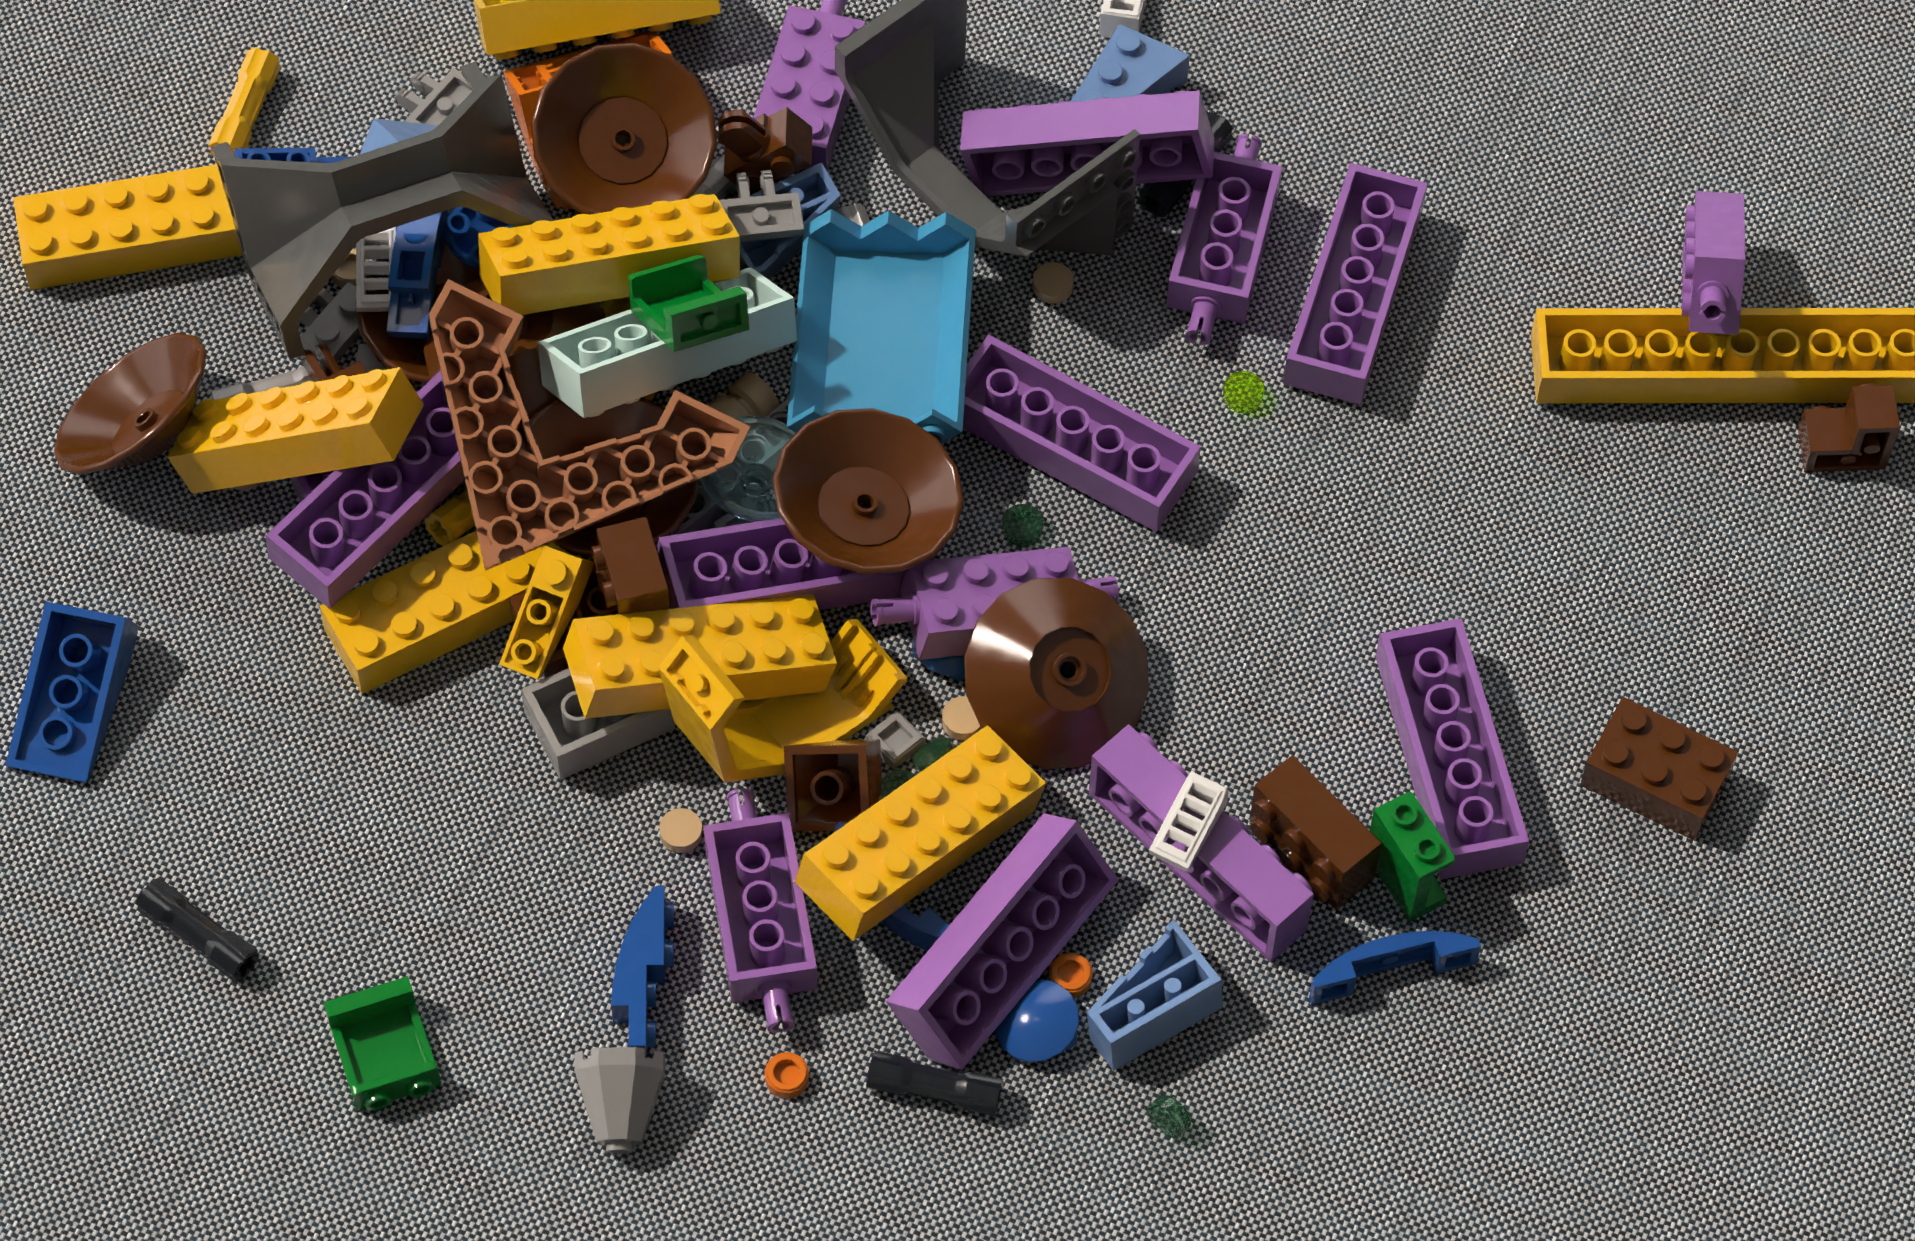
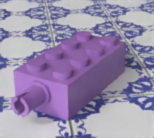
M823 0L819 11L788 6L753 117L756 118L762 114L770 116L788 107L812 126V164L802 170L822 162L828 172L850 100L849 93L835 71V46L865 25V21L842 16L848 0Z
M1249 134L1239 135L1236 141L1237 145L1234 156L1214 152L1213 178L1196 179L1169 278L1166 307L1192 312L1185 337L1193 344L1196 343L1199 330H1201L1199 345L1210 343L1216 318L1243 324L1246 322L1279 194L1282 166L1257 161L1262 141L1255 135H1252L1249 148L1246 145Z
M1695 191L1694 205H1686L1685 242H1683L1681 316L1689 317V332L1739 335L1745 269L1744 194Z
M1061 547L927 560L906 570L900 587L902 597L872 599L870 610L871 618H875L872 621L874 626L909 622L918 659L923 660L965 655L976 621L1001 593L1034 578H1073L1105 591L1115 602L1118 601L1119 588L1118 584L1112 585V583L1117 581L1115 576L1081 580L1077 575L1070 548Z
M742 788L743 805H741L738 789H734L726 796L729 802L732 821L703 825L705 851L731 1003L763 998L767 1030L771 1033H779L778 1015H780L783 1032H786L795 1026L789 994L818 990L817 965L804 893L794 882L799 866L790 816L788 812L757 817L754 791L750 788Z

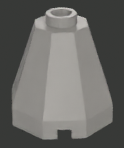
M599 1047L590 1049V1058L586 1059L583 1051L574 1052V1071L597 1145L606 1146V1153L610 1154L632 1153V1146L643 1143L665 1077L664 1053L654 1050V1059L645 1058L644 1048Z

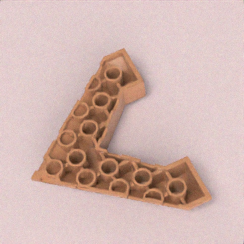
M449 279L429 313L430 325L485 571L732 465L751 426L674 390L656 426L642 429L640 433L618 440L613 438L584 447L582 451L562 457L557 455L543 460L538 445H536L529 419L520 393L514 383L508 362V357L522 333L524 316Z

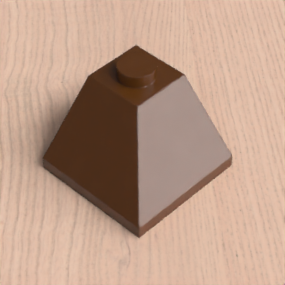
M880 739L835 740L784 746L787 813L789 812L792 831H835V826L840 821L846 825L878 802L882 785Z

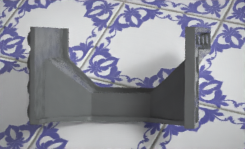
M900 0L835 46V71L894 173L938 216L948 212L975 228V247L1026 257L1037 249L1114 256L1115 237L1120 238L1125 235L1133 224L1140 133L1136 129L1132 130L1032 204L1002 212L940 152L938 86L945 77L965 64L967 0Z
M476 62L460 66L461 73L472 92L435 129L334 163L240 159L233 154L228 142L212 146L251 284L289 360L305 355L298 331L300 317L357 242L364 237L456 207L469 208L514 227L531 225L541 220L554 221L527 178L502 74L491 77L490 74L483 75Z

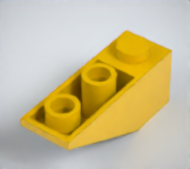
M543 545L499 665L537 680L540 679L580 603L594 562L558 548Z

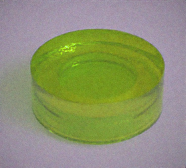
M1238 371L1226 379L1223 399L1231 410L1239 413H1249L1255 411L1262 404L1264 384L1259 376L1249 371Z

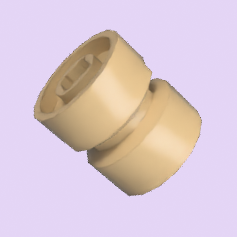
M746 372L728 388L729 395L721 393L708 404V406L751 426L750 430L780 405L771 388L752 372Z

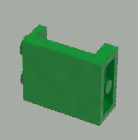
M701 254L633 273L628 277L631 312L673 352L750 330L747 293L739 286L721 291L709 280L707 261Z
M1407 792L1375 808L1370 832L1381 842L1376 872L1410 923L1446 904L1448 896L1434 877V874L1453 865L1455 856L1412 792Z
M408 976L323 1002L357 1112L364 1109L369 1111L379 1110L388 1106L391 1101L408 1095L410 1097H420L430 1093L434 1087L442 1085L439 1069L434 1060Z

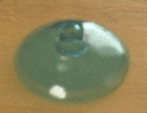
M743 416L734 418L751 426L732 465L700 478L701 483L711 499L733 516L750 522L782 519L777 511L772 479L781 449L796 432L786 428V423L768 417Z

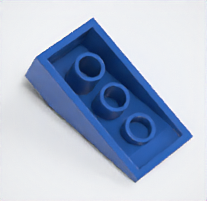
M45 601L5 764L6 767L89 783L130 667L139 625L126 617Z

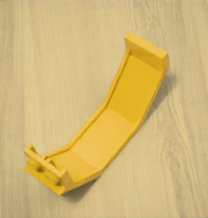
M858 619L847 620L830 642L837 665L825 692L742 702L745 697L693 635L682 636L659 666L674 722L724 783L784 775V746L846 740L894 708L890 701L907 681V676Z

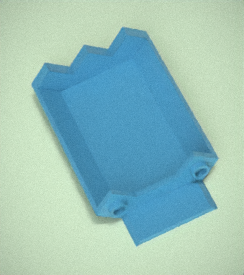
M832 209L804 225L796 314L797 341L794 342L786 428L797 433L804 424L835 410L874 408L910 419L937 438L941 444L962 433L975 228L948 212H944L918 228L889 210L863 226L856 224Z

